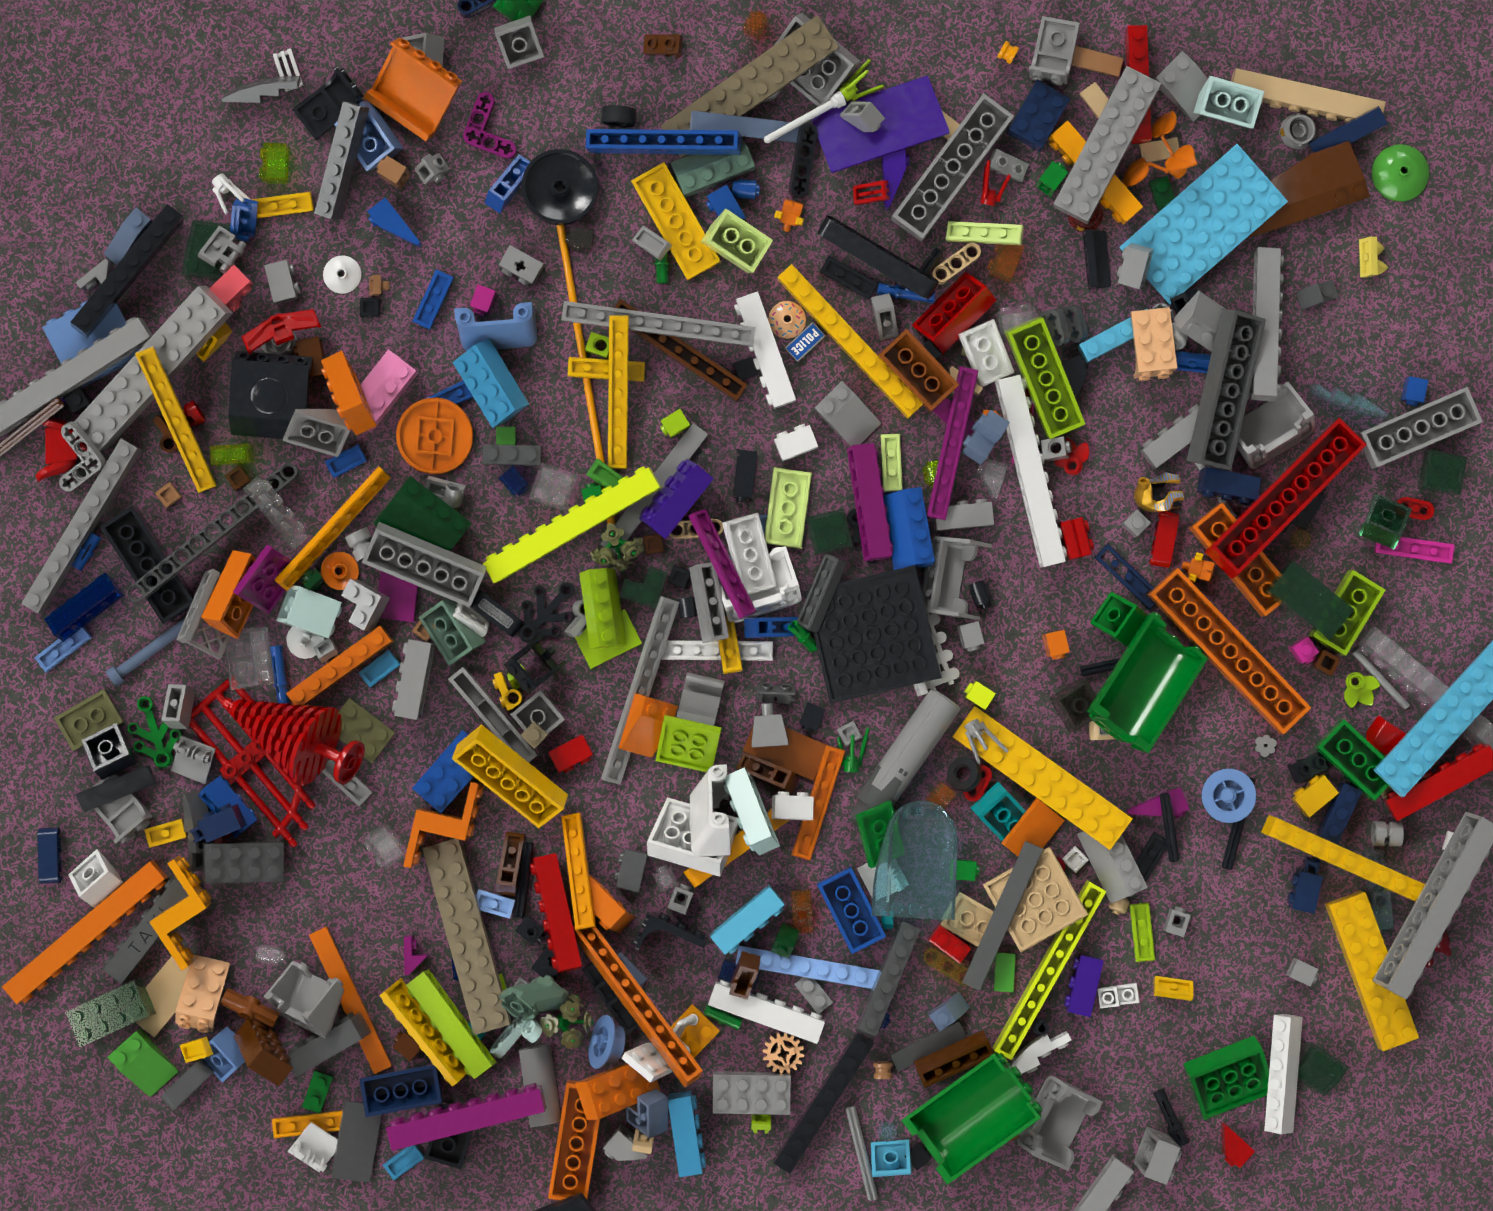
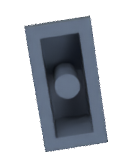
M958 992L929 1011L928 1015L938 1030L942 1031L960 1018L970 1007L961 993Z

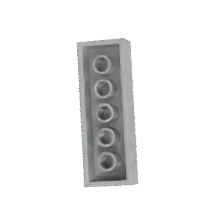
M1465 387L1360 432L1357 435L1367 444L1363 451L1371 469H1374L1483 421L1468 387Z
M378 522L362 563L468 607L471 606L486 571V566L381 522Z

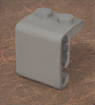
M687 672L676 717L714 726L724 680Z

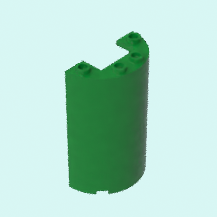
M1155 612L1147 615L1087 710L1091 720L1110 736L1122 743L1132 744L1131 748L1145 753L1150 752L1208 660V657L1203 654L1204 651L1197 646L1185 647L1180 643L1178 637L1169 634L1165 628L1167 624L1162 620V616Z
M1002 1053L992 1054L901 1120L912 1136L915 1134L919 1136L939 1164L936 1170L947 1185L1041 1118L1043 1109L1032 1095V1092H1034L1033 1088L1028 1082L1025 1083L1022 1080L1020 1070L1016 1066L1012 1067Z

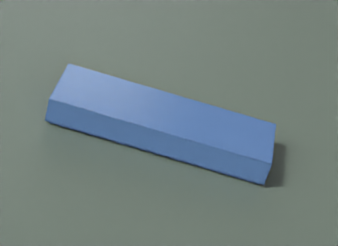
M79 622L34 658L47 673L93 637L83 624Z

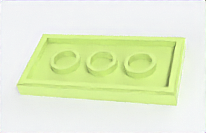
M773 468L764 534L766 544L802 549L812 473Z

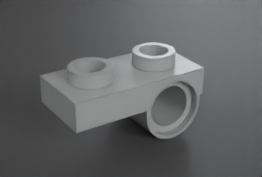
M994 149L989 159L991 161L990 171L994 170L997 171V174L1005 176L1010 174L1011 179L1018 182L1023 181L1028 163L999 149Z
M428 476L426 488L452 508H458L463 502L466 485Z
M578 600L573 604L572 610L576 618L564 631L569 637H578L585 630V613L582 614L580 612V607L584 604L583 600Z

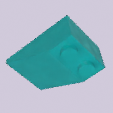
M999 782L970 807L1001 841L1005 839L1026 812Z

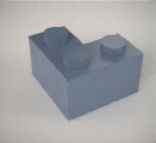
M992 410L986 415L982 414L971 428L974 431L972 435H968L962 444L965 446L962 453L981 465L988 457L995 443L1002 437L1010 422Z
M657 1089L637 1096V1103L626 1108V1121L648 1138L667 1131L669 1121L668 1097Z

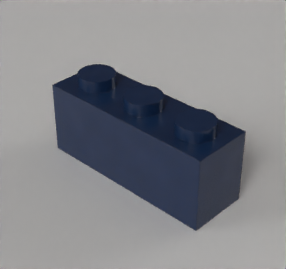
M1205 467L1199 473L1197 493H1201L1207 498L1217 496L1221 497L1223 501L1238 500L1240 504L1251 505L1259 496L1261 478Z
M1342 782L1339 783L1337 788L1339 794L1332 799L1316 835L1337 844L1362 793L1361 790Z

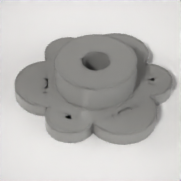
M1269 735L1257 737L1255 740L1257 745L1255 750L1260 752L1262 757H1267L1269 753L1275 752L1274 747L1277 742L1275 739L1270 738Z

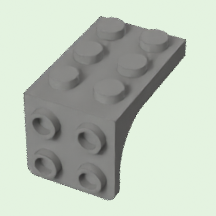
M1042 16L1031 66H1029V77L1033 78V81H1051V84L1057 86L1068 83L1080 23Z
M115 773L103 780H100L94 786L110 781L119 776L117 773ZM134 793L94 808L114 833L116 839L113 841L115 844H124L131 841L136 836L135 832L145 829L151 823L149 820L153 817Z

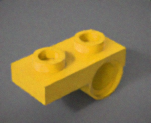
M503 672L494 674L495 679L492 681L495 689L500 690L502 697H499L502 707H506L508 711L519 706L523 701L522 693L516 689L509 690ZM513 692L519 696V700L515 704L509 701V695Z

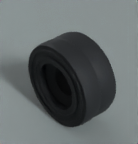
M603 106L601 121L608 126L632 127L636 124L637 111L635 108L628 106Z

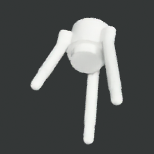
M223 173L217 175L212 180V184L215 186L212 190L216 194L225 214H228V211L221 197V192L226 194L231 191L241 202L245 201L243 198L250 199Z

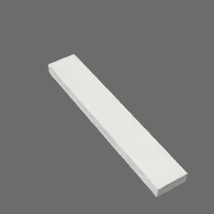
M667 640L661 660H721L718 641L703 643L702 641ZM738 641L741 660L773 661V641Z

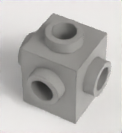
M440 153L433 156L428 154L423 157L415 171L426 185L433 181L438 183L446 177L444 174L450 168Z

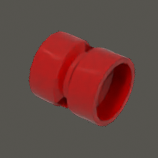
M194 400L184 405L183 411L191 429L193 425L199 426L206 422L205 416Z

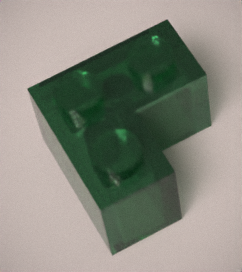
M649 566L644 584L625 578L619 597L656 609L668 572Z

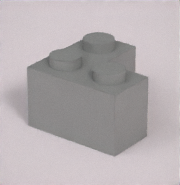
M356 579L348 581L341 595L357 604L348 622L364 631L371 632L375 629L390 600V597Z

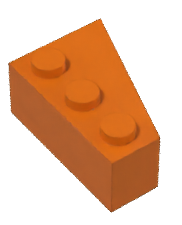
M589 874L594 915L601 920L599 924L604 929H611L620 934L635 916L629 913L622 906L623 904L617 901L602 884Z

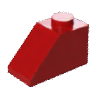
M1224 1122L1221 1124L1222 1153L1226 1156L1224 1160L1232 1167L1236 1165L1241 1168L1255 1151Z

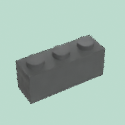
M483 444L482 464L542 467V447L533 445Z

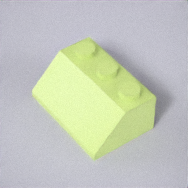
M724 209L711 224L701 240V243L746 273H754L773 242L771 238L727 209Z

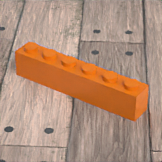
M383 626L377 627L287 692V696L293 704L307 705L393 643V639Z

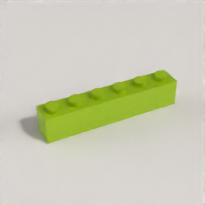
M429 969L422 972L406 985L409 995L418 1001L420 1010L431 1019L430 1023L433 1028L439 1030L442 1034V1040L446 1045H450L454 1051V1057L463 1063L465 1072L470 1077L476 1079L497 1063L477 1035H474L467 1020Z

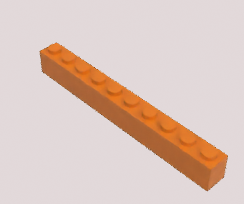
M154 860L149 861L4 984L2 988L16 1005L21 1002L27 1003L34 997L32 993L35 990L41 991L48 985L47 980L53 977L55 979L63 972L62 967L66 964L70 966L78 959L76 956L81 951L84 954L92 948L91 943L95 939L100 941L107 935L106 930L108 928H115L122 922L121 917L125 914L129 916L137 909L135 906L140 901L143 904L151 898L150 893L154 889L159 891L166 885L165 880L168 878Z
M574 925L573 929L577 943L682 1085L686 1088L699 1079L703 1072L701 1067L597 927L576 930Z

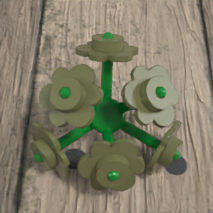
M572 994L567 996L572 1002L568 1000L560 1006L562 1015L553 1017L551 1014H547L546 1017H541L539 1020L542 1032H545L547 1037H552L554 1033L562 1029L564 1033L562 1034L561 1044L565 1045L568 1049L580 1047L584 1035L579 1030L576 1031L575 1028L569 1030L570 1024H584L586 1033H589L590 1028L594 1025L593 1016H591L589 1011H586L584 1020H577V1017L581 1015L579 1005L583 1008L584 1005L580 1003L582 999L579 998V995Z

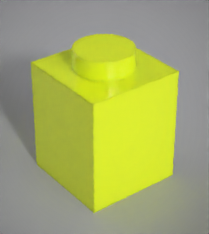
M977 681L973 684L970 682L964 691L967 693L965 698L986 710L996 694Z

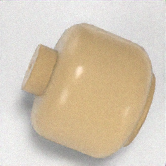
M1127 898L1109 903V908L1116 915L1120 913L1125 914L1129 906Z

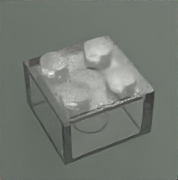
M541 462L529 499L567 513L579 476Z
M388 822L364 837L366 841L364 842L365 847L369 852H374L377 856L375 860L381 868L388 869L406 856L407 849Z

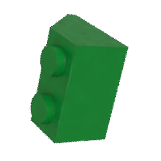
M1110 592L1090 621V624L1127 647L1148 614L1132 602Z

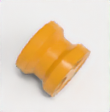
M1005 41L997 58H1003L1008 64H1011L1019 47H1013L1010 45V42Z

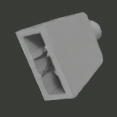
M773 703L761 704L762 715L754 716L752 747L788 745L782 715H774Z

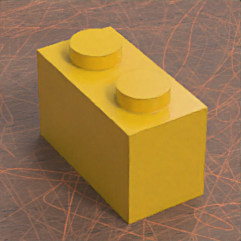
M1314 775L1308 780L1310 784L1305 788H1298L1293 793L1295 795L1292 798L1293 802L1306 817H1311L1339 794L1325 775Z

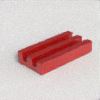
M882 180L854 185V205L889 200V196H887L889 192L887 185H889V182ZM881 186L879 190L858 193V190ZM882 194V196L858 200L859 197Z

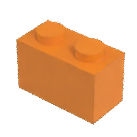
M1065 630L1042 634L1047 657H1052V660L1066 657L1065 653L1070 652Z

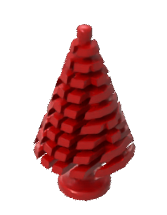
M226 698L222 703L223 708L230 710V715L237 720L241 727L246 728V732L299 786L300 784L305 786L308 785V782L314 781L316 774L320 775L324 770L327 758L329 761L336 762L333 772L334 780L341 785L350 782L362 764L365 754V746L362 742L358 740L351 741L341 752L336 750L342 727V717L336 708L274 702L269 704V702L247 701L245 699L234 701L231 698Z

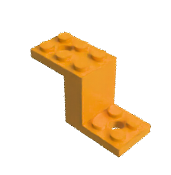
M179 855L167 864L188 896L157 915L149 923L182 971L194 961V955L188 947L185 948L182 943V936L178 931L175 932L174 929L206 909L212 903L210 901L212 898L206 889L203 890L200 886L201 881L199 877L190 871V864L187 859Z

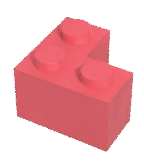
M233 265L209 289L231 311L235 312L242 305L240 303L243 300L241 296H245L251 291L253 283L238 267Z

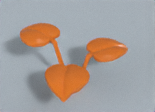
M1174 111L1159 117L1151 127L1152 137L1157 138L1161 136L1172 157L1165 161V168L1152 162L1146 163L1144 158L1134 161L1129 165L1123 177L1122 183L1126 187L1141 182L1147 176L1149 166L1162 170L1166 174L1170 172L1176 179H1179L1185 175L1187 168L1198 165L1194 148L1191 145L1182 146L1174 153L1165 139V134L1172 132L1177 122V116Z

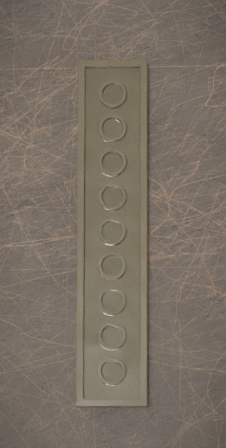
M817 15L660 127L662 130H690L691 111L743 116L839 49V46ZM679 154V155H680L681 158H683V157H685V156L688 155V154Z
M452 839L422 848L474 1035L512 1024L509 1012L501 1005L503 999H499L503 989L461 840Z

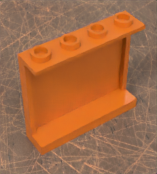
M399 37L390 43L393 47L372 89L368 90L363 98L427 141L435 135L462 80L455 73L444 69L439 62L431 60L423 51L411 46L407 40Z

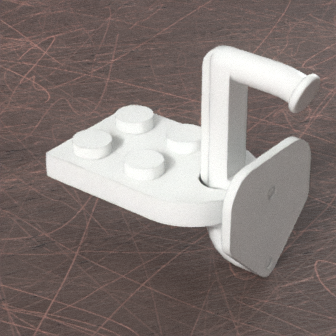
M691 1014L677 1022L673 1031L678 1038L681 1037L687 1026H694L698 1023L697 1015ZM680 1040L690 1053L689 1047L682 1040ZM644 1043L625 1052L622 1057L626 1063L650 1083L672 1072L652 1043Z

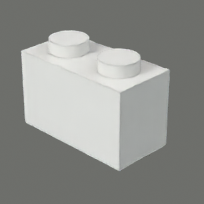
M801 424L795 427V431L791 433L784 431L776 435L777 438L774 439V443L782 462L818 448L810 425L805 426V424Z
M778 792V795L772 796L771 819L813 820L814 797L808 796V793L797 792V796H789V792Z

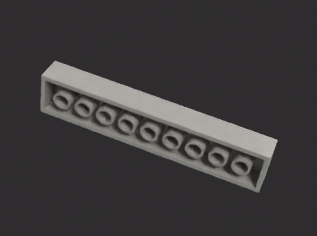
M198 286L139 351L154 346L169 381H171L227 321L233 312L207 286ZM135 355L74 421L80 425L99 451L107 450L155 399Z
M1465 812L1374 976L1373 982L1406 1000L1413 993L1414 985L1423 975L1425 965L1433 957L1435 947L1441 942L1445 929L1451 924L1455 911L1461 906L1462 898L1470 890L1472 880L1480 872L1483 860L1490 853V848L1493 844L1492 822L1484 817Z

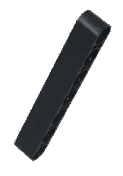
M826 215L817 232L826 240L923 298L930 299L939 283L933 276L832 216Z

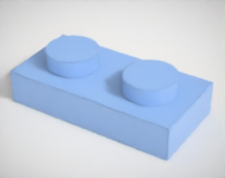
M478 889L476 896L481 911L511 918L516 899Z

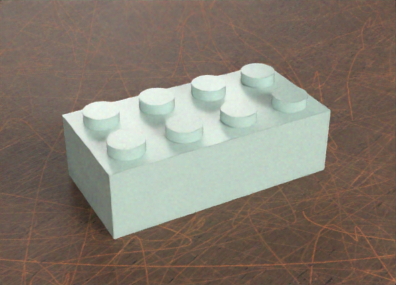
M745 767L727 775L726 783L723 786L727 795H730L732 799L730 805L738 815L736 820L740 829H743L745 833L743 838L746 845L752 851L755 850L758 855L780 847L753 777Z

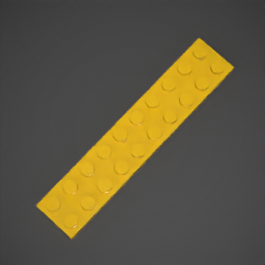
M974 706L952 737L972 751L969 739L965 734L967 730L964 726L975 719H978L980 723L984 722L985 726L1009 751L1006 753L982 730L984 733L981 737L988 750H984L979 740L973 738L978 756L1111 850L1133 818Z

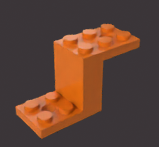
M472 781L470 783L463 817L446 813L440 814L437 811L424 808L416 809L403 867L412 868L420 862L422 852H419V847L424 844L426 833H423V831L464 841L473 836L475 825L472 824L473 818L478 816L480 806H477V801L482 798L484 787H481V782Z

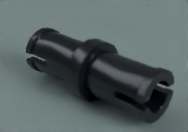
M1035 1018L1032 1023V1029L1036 1034L1045 1035L1048 1032V1025L1045 1020Z

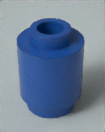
M733 180L732 195L741 199L755 200V196H759L760 185L756 184L757 180Z

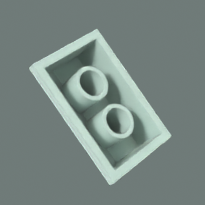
M1209 76L1198 95L1193 113L1253 129L1265 91Z

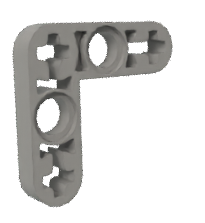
M70 421L63 425L61 434L81 459V462L59 479V485L64 491H72L105 465L104 456L80 425ZM72 428L74 431L70 434L69 430ZM80 442H84L87 445V451L81 450L79 447ZM96 459L98 463L91 467L89 464ZM79 467L83 468L86 471V476H81L79 474ZM74 477L75 480L68 485L67 481Z

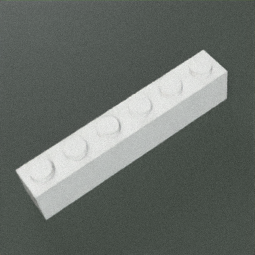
M758 291L737 298V304L734 305L737 316L741 315L743 319L740 325L756 327L753 347L748 348L750 352L754 351L756 358L753 359L756 370L760 369L762 373L759 379L762 387H766L769 394L766 395L769 406L773 405L774 409L796 402Z
M725 980L715 982L708 1002L709 1006L807 1041L818 1043L825 1024V1020L821 1019L822 1015L811 1012V1015L804 1013L803 1008L794 1005L793 1008L785 1006L786 1002L775 999L774 1002L767 999V995L758 992L756 995L750 993L748 1000L729 994L730 982Z
M1289 1014L1274 1015L1264 1131L1277 1134L1293 1133L1303 1019L1300 1016Z

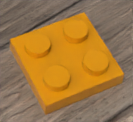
M691 1004L670 1027L673 1030L679 1020L691 1014L697 1015L698 1023L694 1026H687L679 1038L689 1047L690 1054L695 1058L720 1030L699 1009Z

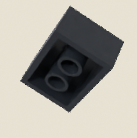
M442 1099L439 1107H442V1110L448 1109L447 1107L450 1104L456 1102ZM474 1130L429 1141L424 1159L462 1169Z

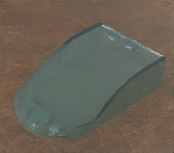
M913 801L901 806L891 817L875 870L872 916L955 920L957 831L953 820L948 817L941 806L930 801Z

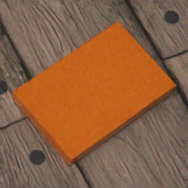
M1036 798L1001 844L1016 856H1019L1025 841L1043 849L1065 820Z

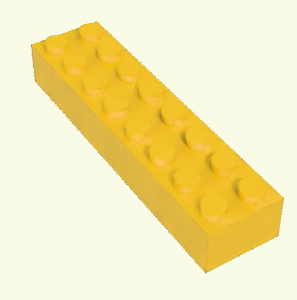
M1358 891L1325 903L1378 1049L1386 1051L1418 1039L1419 1036L1406 1000L1372 981L1388 952L1366 892Z

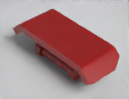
M1377 716L1366 732V740L1377 750L1388 755L1407 733L1388 722L1382 716ZM1438 760L1432 765V767L1428 771H1431Z

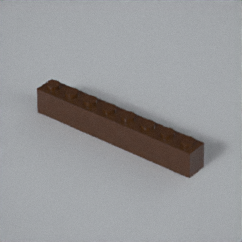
M622 299L614 307L638 311ZM631 331L736 403L748 387L746 383L678 337Z

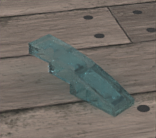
M1317 383L1313 384L1308 390L1325 402L1346 411L1380 419L1388 415V413L1357 392L1349 397L1338 388H1334L1329 392Z
M1382 848L1363 850L1365 858L1385 866L1384 850ZM1366 880L1369 903L1379 930L1394 928L1391 891Z

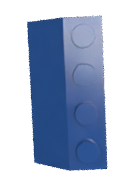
M922 488L903 489L883 496L884 505L887 507L886 520L890 526L889 540L893 545L891 556L893 570L916 565L917 568L932 566L935 559Z

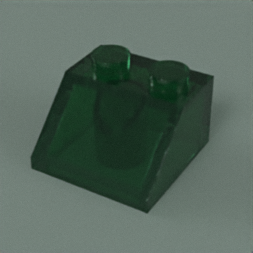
M1312 1043L1299 1062L1298 1079L1325 1096L1341 1081L1349 1066Z

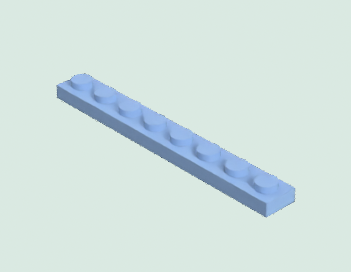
M739 946L735 964L737 965L741 952L744 951L760 956L759 970L872 989L879 970L795 955H790L789 958H786L771 951Z

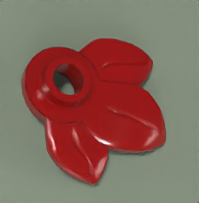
M1065 438L1067 441H1070L1071 445L1069 458L1053 462L1056 466L1064 468L1066 473L1077 475L1081 472L1083 463L1089 457V446L1085 442L1077 447L1071 439ZM1072 462L1077 464L1075 469L1070 468Z

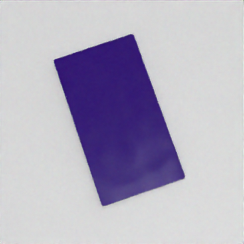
M928 76L856 100V102H872L885 118L881 122L880 128L875 132H863L841 118L840 114L851 101L846 102V105L841 108H831L811 119L812 124L817 128V137L831 173L950 133Z

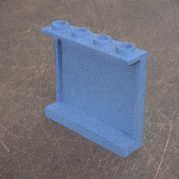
M87 301L83 302L80 305L81 307L76 310L71 309L64 312L63 317L59 319L53 318L46 322L47 325L42 328L60 363L66 359L75 358L80 350L84 348L89 349L97 339H104L110 335L109 332L117 327L122 328L126 325V319L118 303L115 304L88 338L75 330L70 323ZM140 349L80 387L83 388L124 367Z

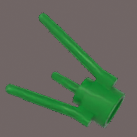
M866 728L859 758L854 756L855 736L851 735L850 756H846L845 759L844 755L841 766H844V772H859V767H862L869 728ZM837 737L838 747L843 750L841 738Z

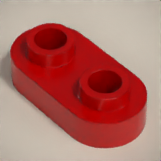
M1402 497L1396 501L1395 511L1400 516L1424 521L1434 515V506L1428 501ZM1403 503L1407 505V510L1401 508ZM1422 507L1426 509L1424 515L1420 513Z
M979 765L981 771L985 772V777L981 778L979 784L975 787L976 794L970 795L969 791L963 792L964 797L969 801L979 800L992 778L991 770L985 765Z

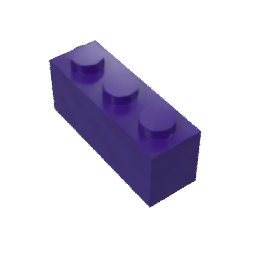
M1079 954L1078 958H1074L1073 969H1075L1074 976H1070L1068 987L1071 988L1070 994L1066 995L1064 1000V1006H1066L1068 1012L1091 1017L1104 960L1084 954Z

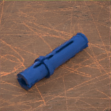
M879 283L877 295L889 293L890 297H894L897 300L898 298L934 304L936 291L933 292L930 299H926L910 289L900 286V284L888 285Z
M282 645L271 646L270 652L275 681L273 686L276 688L277 703H289L290 700L286 694L289 681H287Z

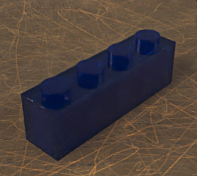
M105 572L88 586L82 588L75 596L68 599L58 609L52 611L44 620L53 635L64 642L125 595L116 581Z

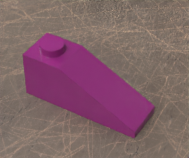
M1177 787L1168 791L1167 793L1171 797L1173 816L1179 818L1186 815L1185 811L1190 808L1181 788ZM1160 795L1125 811L1130 815L1162 816Z

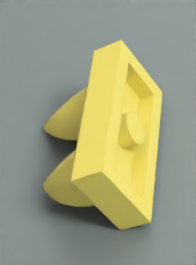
M1370 236L1359 239L1361 278L1376 276L1388 269L1385 263L1378 260V255L1385 248L1377 241V237Z

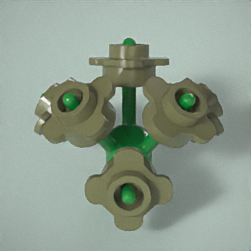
M610 523L607 525L605 533L601 535L602 540H607L609 543L604 548L597 547L592 549L590 554L593 561L597 564H612L614 567H611V569L617 568V571L624 572L625 569H629V564H633V562H629V559L635 558L639 553H642L645 543L641 537H633L632 541L623 540L621 536L624 535V530L618 529L614 524ZM611 548H615L618 560L614 559L615 554Z

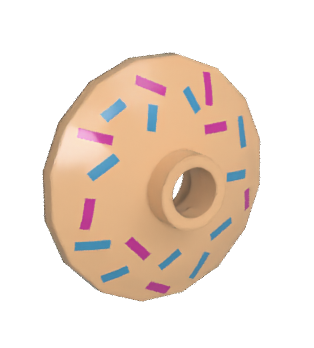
M783 301L772 308L769 313L768 322L775 335L780 338L789 339L796 337L803 331L806 324V316L801 306L795 302ZM790 316L791 321L785 322L784 317Z

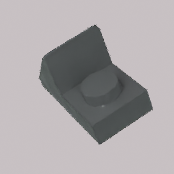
M1333 279L1295 292L1301 310L1339 297Z

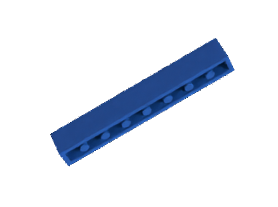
M586 129L585 148L590 153L741 155L742 136L738 130Z

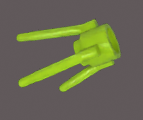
M870 59L839 88L847 101L850 99L856 101L860 97L884 88V85H879L856 94L859 90L855 85L869 73L868 70H865L860 74L871 62Z

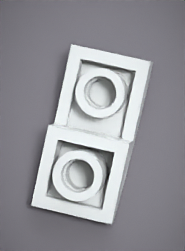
M1137 983L1097 989L1100 1008L1117 1007L1140 1002Z

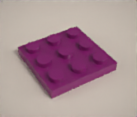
M267 544L233 592L269 615L286 591L274 579L292 560Z

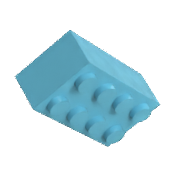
M769 884L710 933V938L724 954L728 952L732 954L739 948V943L742 940L746 942L754 935L753 931L756 928L762 929L769 923L768 918L772 915L776 917L784 910V901Z

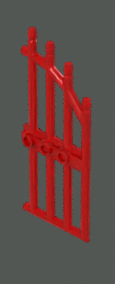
M231 675L192 709L189 726L205 745L216 748L214 756L223 765L219 771L231 785L236 781L276 828L272 832L273 836L278 838L282 835L288 841V844L295 848L298 843L292 838L286 827L294 819L299 824V827L306 831L309 826L297 812L300 799L306 802L310 809H314L316 805L304 791L303 786L293 782L292 778L283 771V768L246 732V728L241 727L252 742L243 748L208 707L216 698L222 704L226 699L222 693L230 686L242 699L247 701L253 700ZM201 711L238 753L230 761L193 719ZM264 756L295 791L291 804L256 764ZM249 769L256 774L288 812L282 822L278 820L242 777Z

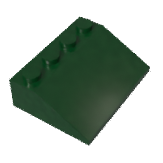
M409 476L372 523L377 527L378 522H381L448 551H451L472 524L412 476Z

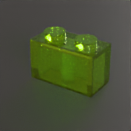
M263 142V148H260V159H263V164L259 168V178H262L265 184L288 185V144Z
M243 443L210 446L211 465L220 467L253 464L252 445Z

